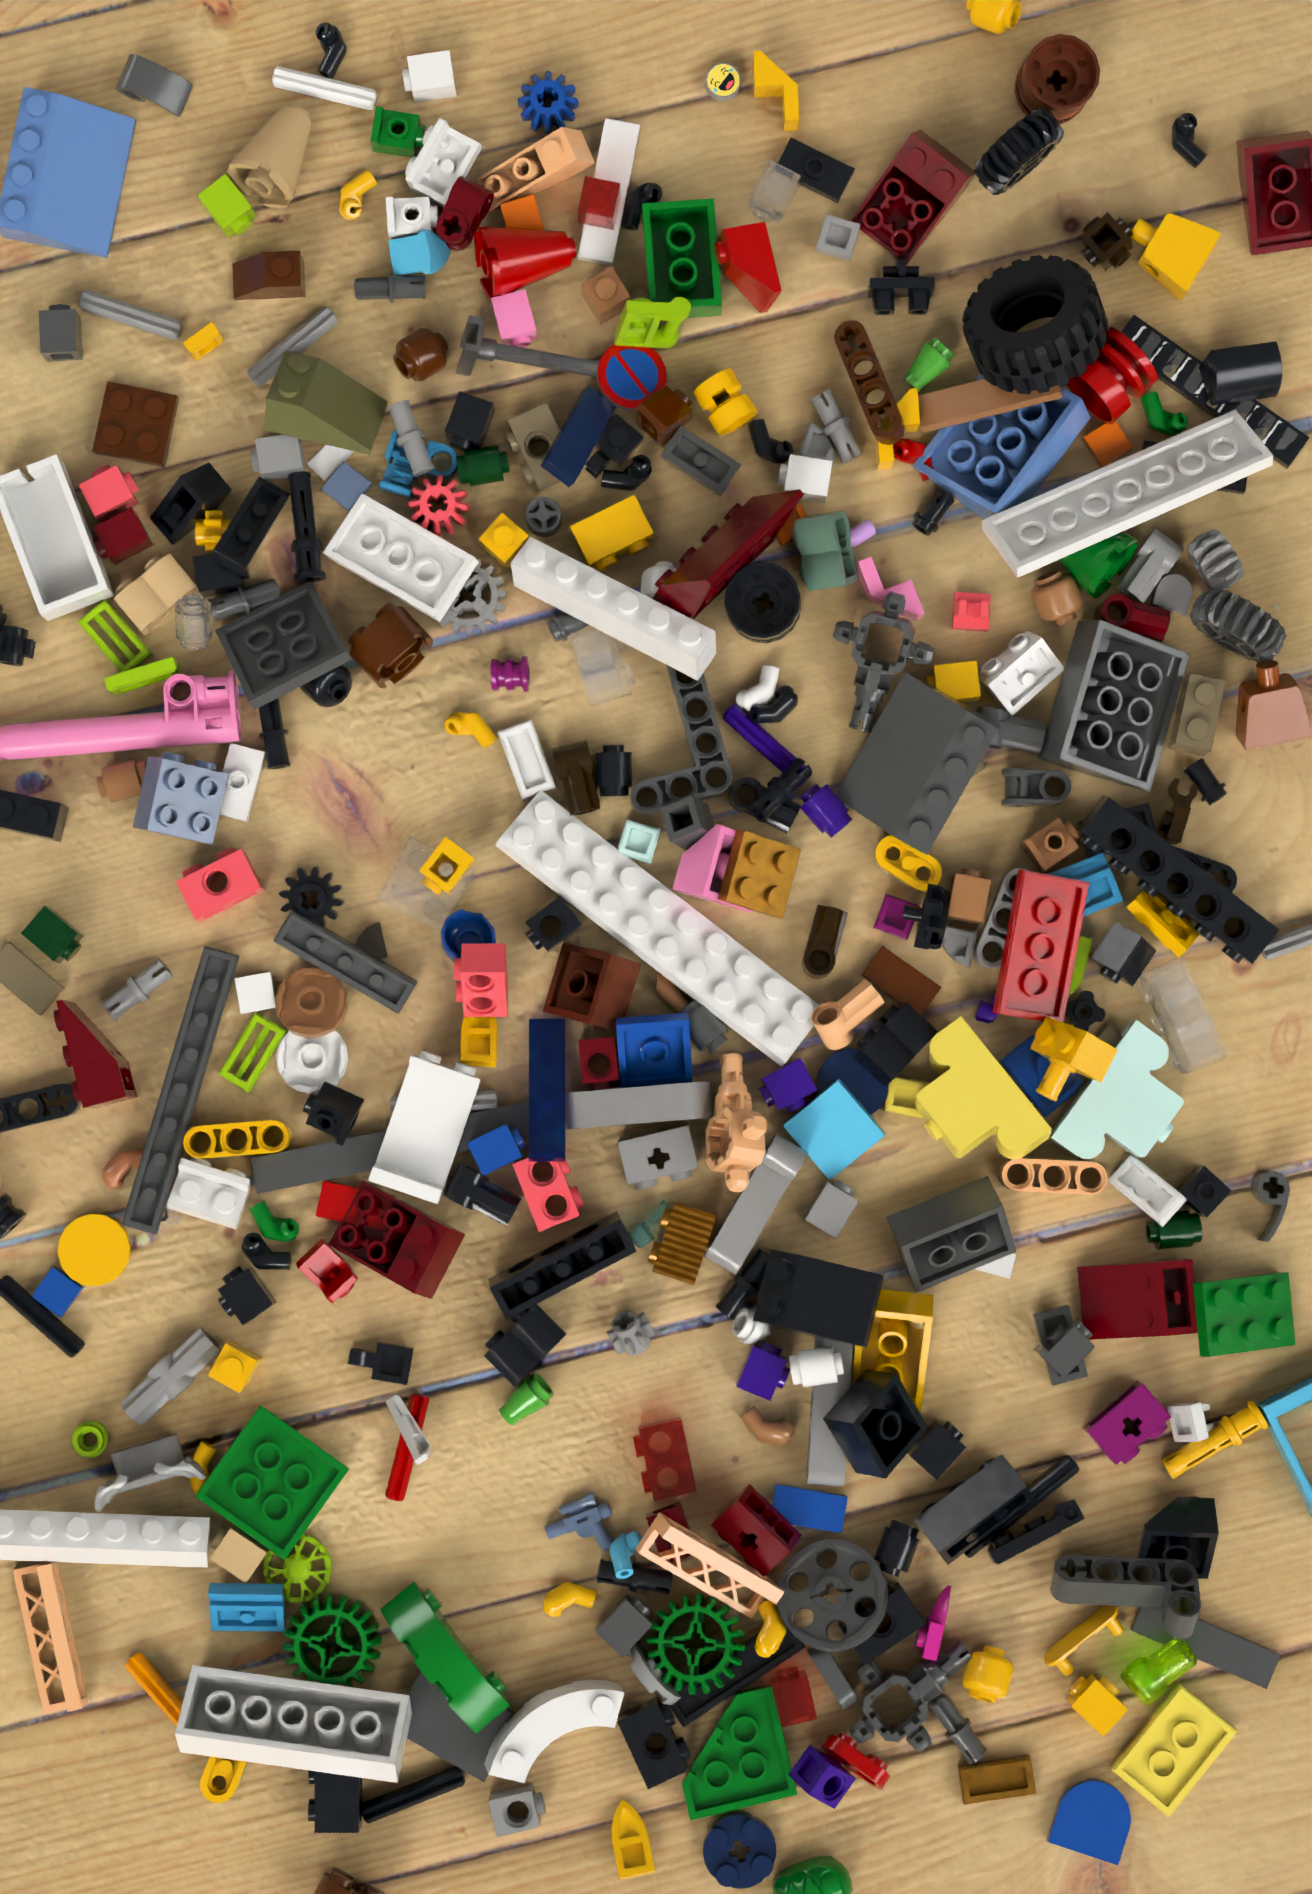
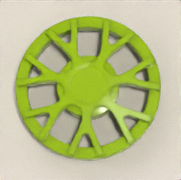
M308 1534L301 1536V1544L298 1545L297 1543L294 1546L296 1553L287 1556L282 1568L270 1566L272 1555L279 1557L271 1550L268 1551L264 1559L263 1573L267 1584H274L272 1578L281 1573L288 1580L283 1585L287 1590L286 1593L283 1592L284 1599L287 1602L302 1603L312 1600L313 1597L322 1593L331 1578L332 1561L327 1548L317 1538ZM306 1541L316 1546L310 1557L301 1553ZM318 1549L321 1551L322 1555H316ZM324 1558L326 1570L313 1571L312 1561ZM270 1570H273L275 1573L271 1575ZM325 1573L324 1579H322L319 1576V1574ZM310 1575L321 1582V1585L315 1591L305 1582ZM291 1583L301 1584V1596L290 1595ZM305 1590H307L310 1594L305 1595Z

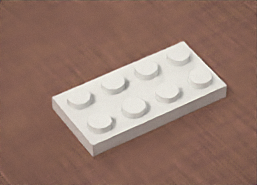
M363 493L323 552L327 558L438 622L442 620L479 563L474 556Z

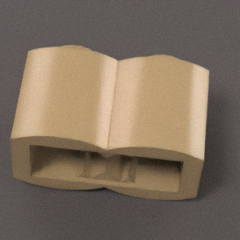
M170 553L164 557L161 554L156 555L144 566L146 572L136 580L130 577L116 589L118 594L114 597V600L144 636L158 627L173 612L181 608L199 592L197 585Z

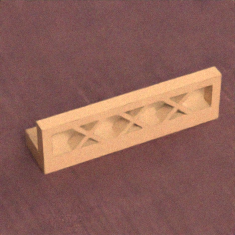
M660 1512L635 1548L640 1555L751 1619L765 1598L777 1604L784 1594V1591L771 1577L767 1575L763 1577L756 1569L750 1567L744 1561ZM660 1534L663 1539L671 1543L672 1549L655 1553L649 1548ZM689 1553L699 1559L700 1566L685 1570L681 1568L679 1556ZM673 1558L674 1563L667 1559ZM718 1570L727 1575L728 1582L712 1586L709 1583L708 1572ZM701 1574L702 1579L698 1578L697 1575ZM746 1586L755 1592L747 1605L738 1601L737 1588ZM730 1591V1596L724 1592Z
M41 1562L13 1569L43 1713L67 1709L68 1712L82 1709L88 1703V1697L58 1562ZM38 1573L42 1591L39 1597L27 1590L24 1575ZM29 1599L35 1602L32 1609L30 1607ZM39 1605L46 1610L50 1628L47 1633L34 1625L33 1615ZM37 1635L43 1638L40 1644H38ZM47 1641L53 1644L57 1661L55 1669L43 1662L40 1652ZM45 1671L51 1674L47 1681ZM56 1677L61 1680L65 1700L51 1703L48 1687Z

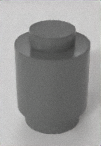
M696 1000L679 1012H688L690 1039L700 1052L707 1048L712 1053L728 1040L724 1035L729 1030L727 1026Z

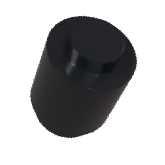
M603 745V752L596 753V787H600V796H629V787H632V752H624V745Z
M893 1519L889 1527L885 1526L874 1559L880 1562L879 1566L882 1571L899 1577L901 1570L908 1573L919 1543V1539H917L919 1529Z

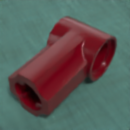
M1114 594L1097 606L1095 620H1102L1154 641L1162 642L1169 628L1171 611L1132 601L1122 594ZM1108 605H1115L1120 609L1122 614L1120 621H1114L1108 616Z

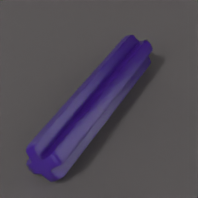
M733 704L724 713L723 720L782 773L792 764L796 757L758 723L753 724L750 721L749 715L738 705ZM803 764L796 773L799 774L806 766Z

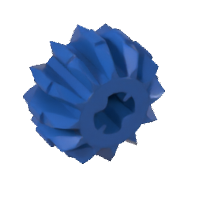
M550 71L545 72V80L542 81L536 74H533L531 76L533 86L528 84L522 85L521 91L524 96L518 98V107L524 109L521 113L523 121L532 120V130L536 131L541 125H544L545 134L549 135L552 132L551 126L556 125L559 129L560 127H565L564 120L572 122L575 120V113L572 110L579 107V102L577 98L572 97L576 92L574 85L565 86L566 79L563 74L558 76L555 81L552 80ZM547 98L553 99L549 108L544 107L545 99Z

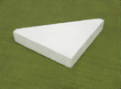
M396 1394L385 1402L414 1461L419 1465L430 1457L433 1448L399 1394Z

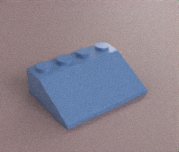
M24 87L0 197V234L2 237L108 258L136 119L58 93Z
M980 374L975 381L985 379L984 375ZM1061 387L1063 398L939 429L924 449L923 455L913 464V467L918 472L928 476L929 480L978 516L986 519L1032 499L1091 417L1082 398ZM929 457H931L934 469L924 464Z

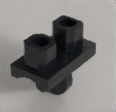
M897 256L896 266H883V277L896 278H870L868 298H872L875 315L894 314V297H908V314H927L930 297H932L935 289V277H919V266H906L905 256Z

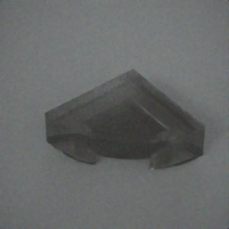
M378 922L370 925L360 934L355 945L379 959L389 958L381 923Z

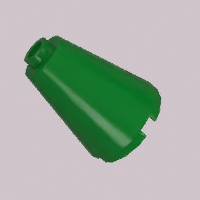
M1122 531L1061 558L1059 561L1082 588L1096 599L1112 586L1108 581L1116 573L1121 575L1137 549L1138 544L1135 542L1138 540Z

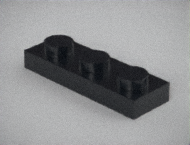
M258 477L215 546L210 558L242 576L285 506L290 493Z

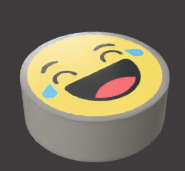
M729 63L715 64L707 72L706 90L717 101L733 99L739 93L741 87V75L738 69Z

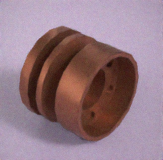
M1057 34L1046 37L1034 46L1016 75L1014 93L1018 106L1025 115L1030 114L1034 110L1045 108L1050 114L1054 115L1060 124L1069 122L1080 113L1099 84L1100 66L1097 56L1086 42L1075 36ZM1049 80H1053L1054 86H1060L1057 91H1054L1053 85L1047 84Z

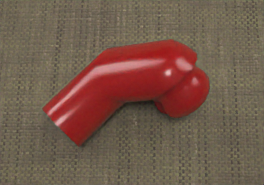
M902 438L893 444L894 458L913 465L923 455L924 449L927 446L917 441ZM929 457L924 464L934 469L931 457ZM919 472L923 482L929 480L928 476Z

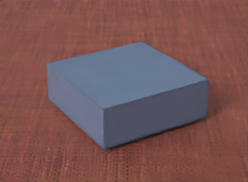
M343 461L321 490L350 512L362 493L365 495L371 488L372 483Z

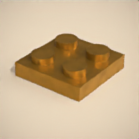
M736 830L718 900L774 918L783 919L801 849L745 830Z

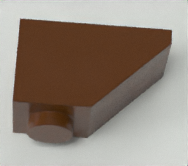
M300 250L262 252L232 263L234 300L306 297L305 267Z
M666 385L640 403L636 408L637 425L663 448L672 439L680 425L684 427L692 418V409L690 408L692 403L679 389L673 392Z

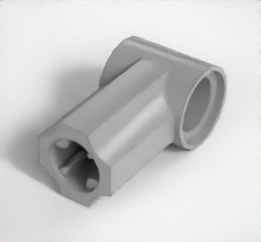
M1154 529L1136 554L1138 558L1127 570L1117 589L1130 600L1144 603L1163 574L1166 575L1170 571L1184 548L1157 529Z

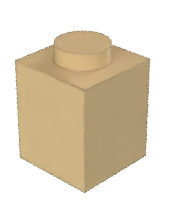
M233 1525L229 1531L222 1528L210 1545L215 1549L210 1559L247 1583L265 1558L269 1549L236 1525Z

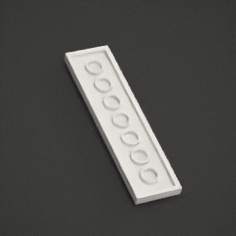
M1235 409L982 520V530L1018 578L1273 465V454Z

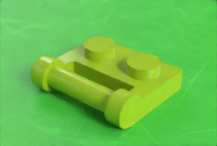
M676 297L670 303L652 302L647 298L627 300L614 331V345L672 348L678 341V329L682 321L687 319L691 311L690 302L683 297ZM660 321H666L665 325L661 326L660 329L657 330Z

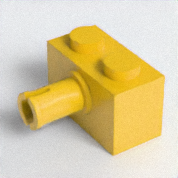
M1046 1016L1043 1024L1037 1029L1035 1039L1030 1047L1031 1050L1047 1058L1050 1062L1042 1081L1035 1091L1056 1102L1070 1073L1074 1074L1076 1072L1102 1082L1118 1050L1087 1031Z

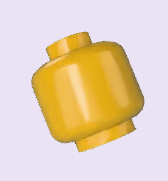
M967 0L966 9L970 11V21L975 27L994 34H1002L1007 29H1013L1016 26L1022 11V2L1018 0Z
M984 1646L983 1651L971 1652L972 1658L966 1663L962 1679L963 1686L969 1690L968 1696L988 1703H996L997 1699L1006 1697L1014 1665L1010 1660L1004 1658L1005 1651L992 1646Z

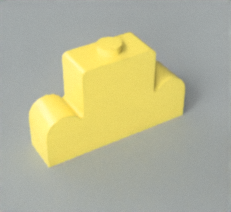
M962 1016L932 1038L928 1055L929 1063L937 1073L942 1075L917 1093L915 1107L926 1120L923 1125L935 1141L941 1139L954 1157L962 1158L990 1136L996 1135V1147L999 1153L1009 1159H1020L1049 1139L1052 1128Z

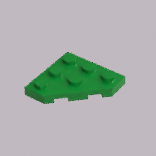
M771 1684L739 1691L734 1694L683 1778L682 1787L690 1821L797 1795L795 1782L788 1775L792 1769Z

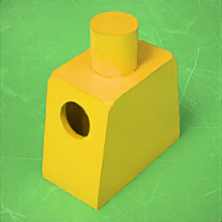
M1167 213L1159 228L1139 218L1132 229L1133 235L1130 238L1146 247L1138 261V265L1176 298L1182 300L1222 233L1172 213Z

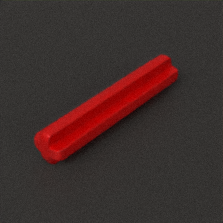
M412 1394L407 1408L422 1430L429 1398L420 1394ZM401 1433L385 1492V1497L394 1501L404 1500L414 1459Z

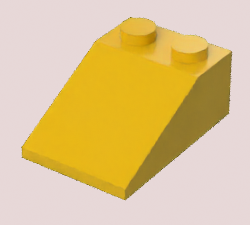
M881 1289L867 1348L854 1346L850 1387L866 1369L896 1373L918 1411H921L933 1321L934 1295Z

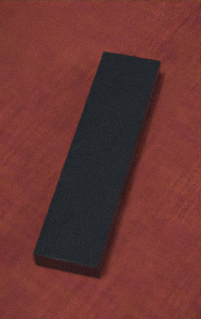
M785 1625L786 1634L778 1650L770 1657L763 1658L756 1653L754 1648L758 1632L741 1643L746 1646L745 1651L734 1650L733 1657L740 1658L743 1663L741 1666L730 1662L728 1668L735 1673V1677L730 1679L722 1673L720 1677L724 1682V1687L718 1688L714 1681L711 1680L709 1681L711 1692L704 1694L701 1683H697L696 1694L690 1695L688 1692L689 1683L685 1682L683 1689L678 1692L681 1698L669 1706L681 1725L685 1727L806 1648L805 1644L797 1639ZM723 1655L701 1669L699 1675L713 1670L719 1664Z

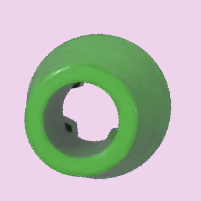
M933 337L928 343H923L903 379L913 388H917L919 392L926 384L951 366L950 361L955 355Z
M534 1373L531 1377L525 1376L506 1403L499 1408V1412L513 1426L519 1420L549 1405V1399L554 1393L548 1383L537 1373Z

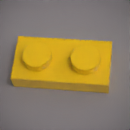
M1141 890L1126 908L1140 923L1144 924L1160 939L1166 948L1170 949L1179 958L1189 949L1200 934L1193 929L1194 926L1185 917L1181 920L1165 907L1168 901L1159 893L1153 898L1144 890Z

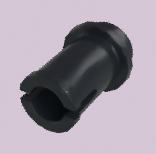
M936 488L920 512H915L913 515L915 520L912 522V525L924 535L929 536L932 532H937L939 529L937 524L955 502L949 493L946 492L944 496L941 495L943 489Z
M1203 758L1184 770V773L1188 775L1193 784L1198 785V791L1203 796L1200 800L1202 802L1206 800L1209 806L1227 794L1224 789L1226 784H1220Z

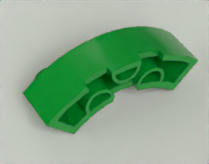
M413 1582L382 1607L380 1611L399 1642L404 1643L409 1652L415 1657L414 1663L431 1685L436 1684L440 1692L448 1700L447 1704L477 1734L510 1706L503 1693L507 1687L496 1672L492 1671L489 1674L462 1643L440 1612L439 1608L443 1605L431 1589H427L424 1592Z

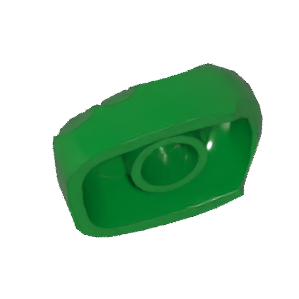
M831 1856L814 1857L793 1864L778 1872L772 1882L773 1894H851L853 1891L848 1870Z

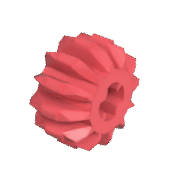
M442 475L437 476L436 485L434 486L431 485L428 478L423 479L425 491L417 487L412 489L413 495L420 500L408 501L409 509L416 510L410 516L411 521L414 523L423 521L420 526L428 531L433 526V534L439 537L441 536L442 527H446L448 534L453 535L455 531L451 523L455 522L463 526L465 519L458 513L469 512V505L461 502L467 497L465 490L455 492L458 484L454 479L449 481L446 487H444ZM444 500L446 510L438 509L433 513L431 504L433 502L439 504Z

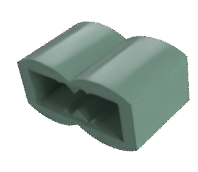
M844 510L804 516L795 520L792 538L802 555L799 573L808 591L847 586L858 581L857 562L851 547L850 526Z

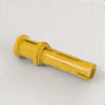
M1251 1399L1247 1402V1407L1230 1417L1225 1415L1221 1417V1420L1218 1421L1219 1425L1208 1432V1439L1189 1442L1177 1451L1160 1459L1171 1478L1174 1480L1185 1471L1195 1467L1231 1444L1233 1446H1240L1243 1444L1242 1439L1259 1429H1268L1269 1425L1255 1402Z

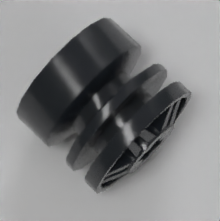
M757 562L744 566L733 575L726 588L724 604L730 623L739 635L752 642L768 644L781 640L794 629L800 618L801 596L797 582L787 570L774 563ZM767 596L773 608L766 609L764 614L758 613V606L754 602L755 600L762 601L763 597Z

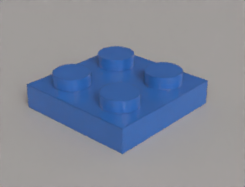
M688 1012L615 1018L621 1088L693 1082Z

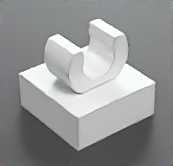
M1192 1402L1167 1406L1168 1414L1171 1416L1170 1423L1174 1442H1197L1209 1438L1208 1432L1213 1430L1214 1424H1206L1203 1411L1210 1409L1208 1404Z

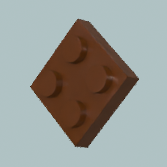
M107 381L92 451L100 455L165 467L179 397L169 393Z

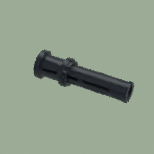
M305 471L288 474L295 540L292 541L290 548L291 552L295 553L297 573L293 575L294 582L307 583L311 581L315 583L325 580L326 573L321 569L320 551L323 549V543L316 537L310 480L311 473ZM301 496L303 497L305 522L302 515Z

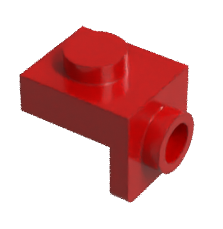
M322 1238L295 1263L297 1268L323 1292L326 1299L331 1303H334L338 1298L346 1296L358 1279L351 1266Z

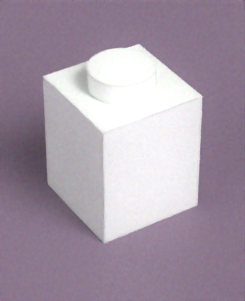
M449 50L407 56L409 69L402 70L405 92L412 91L415 103L457 96Z
M790 454L788 465L781 464L778 485L784 486V492L800 489L805 494L801 500L825 503L833 461Z

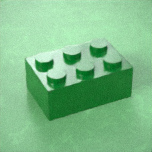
M714 198L642 203L648 299L652 302L670 303L676 297H683L691 304V311L687 318L721 316L720 272L714 251V244L717 242Z

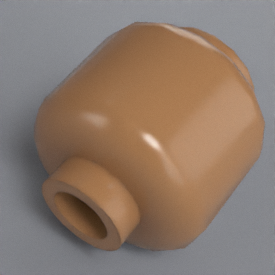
M1056 569L1034 580L1036 585L1031 589V597L1043 621H1055L1057 625H1063L1077 617L1075 611L1083 605V598L1074 577L1070 573H1062L1061 569Z

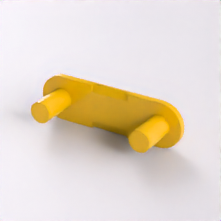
M1104 1605L1045 1653L1043 1658L1045 1664L1048 1666L1056 1665L1064 1676L1070 1675L1074 1671V1667L1066 1657L1074 1652L1077 1646L1105 1626L1109 1628L1114 1636H1118L1124 1631V1627L1116 1618L1118 1607Z

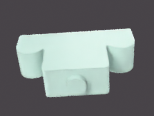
M1138 1020L1130 1021L1122 1032L1121 1036L1123 1038L1115 1047L1118 1051L1102 1082L1089 1078L1051 1130L1049 1139L1076 1158L1091 1159L1098 1156L1105 1146L1104 1135L1130 1154L1132 1153L1135 1157H1145L1157 1140L1163 1143L1174 1128V1125L1170 1122L1183 1106L1184 1100L1150 1075V1071L1157 1070L1166 1064L1169 1057V1049L1167 1043L1160 1036Z

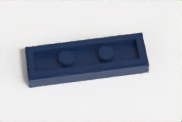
M588 385L582 390L540 466L567 487L574 484L614 413L616 406H613L606 398Z

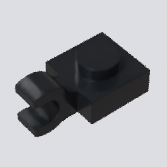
M616 414L602 432L595 445L600 450L587 461L585 470L594 478H597L612 460L621 467L642 443L644 436Z
M378 1342L376 1353L351 1348L348 1364L373 1368L371 1377L373 1380L407 1385L414 1348Z

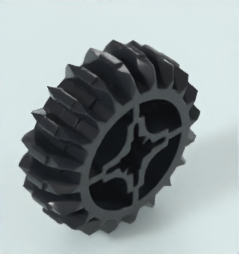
M1045 108L1037 109L1027 114L1012 128L1008 129L1004 135L998 138L989 147V150L982 155L974 170V173L979 178L978 181L993 195H999L1011 189L1026 175L1030 174L1034 168L1039 166L1048 157L1050 152L1055 149L1056 145L1060 143L1064 130L1059 125V121Z

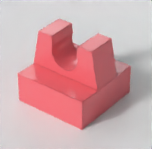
M955 592L953 598L952 630L987 632L989 630L991 594Z

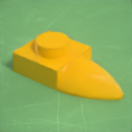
M463 1017L460 1036V1063L475 1067H496L498 1029L496 1017Z
M622 1800L615 1811L611 1829L612 1847L618 1878L622 1880L655 1873L645 1824L638 1812L628 1802Z

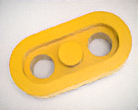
M892 835L883 838L876 846L875 860L879 867L916 891L926 892L928 884H939L942 877V868L940 863L931 855L920 852ZM887 849H897L899 858L896 861L889 860L886 857ZM924 867L929 871V878L927 880H920L917 877L916 871L918 868Z
M210 1756L200 1779V1790L203 1796L213 1803H222L229 1800L239 1785L247 1762ZM223 1776L226 1779V1786H216L214 1777Z

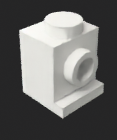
M386 197L387 229L390 240L418 235L419 230L426 229L433 232L432 228H436L437 219L439 218L438 207L431 206L429 197L397 199ZM407 213H419L415 220H408L406 218Z

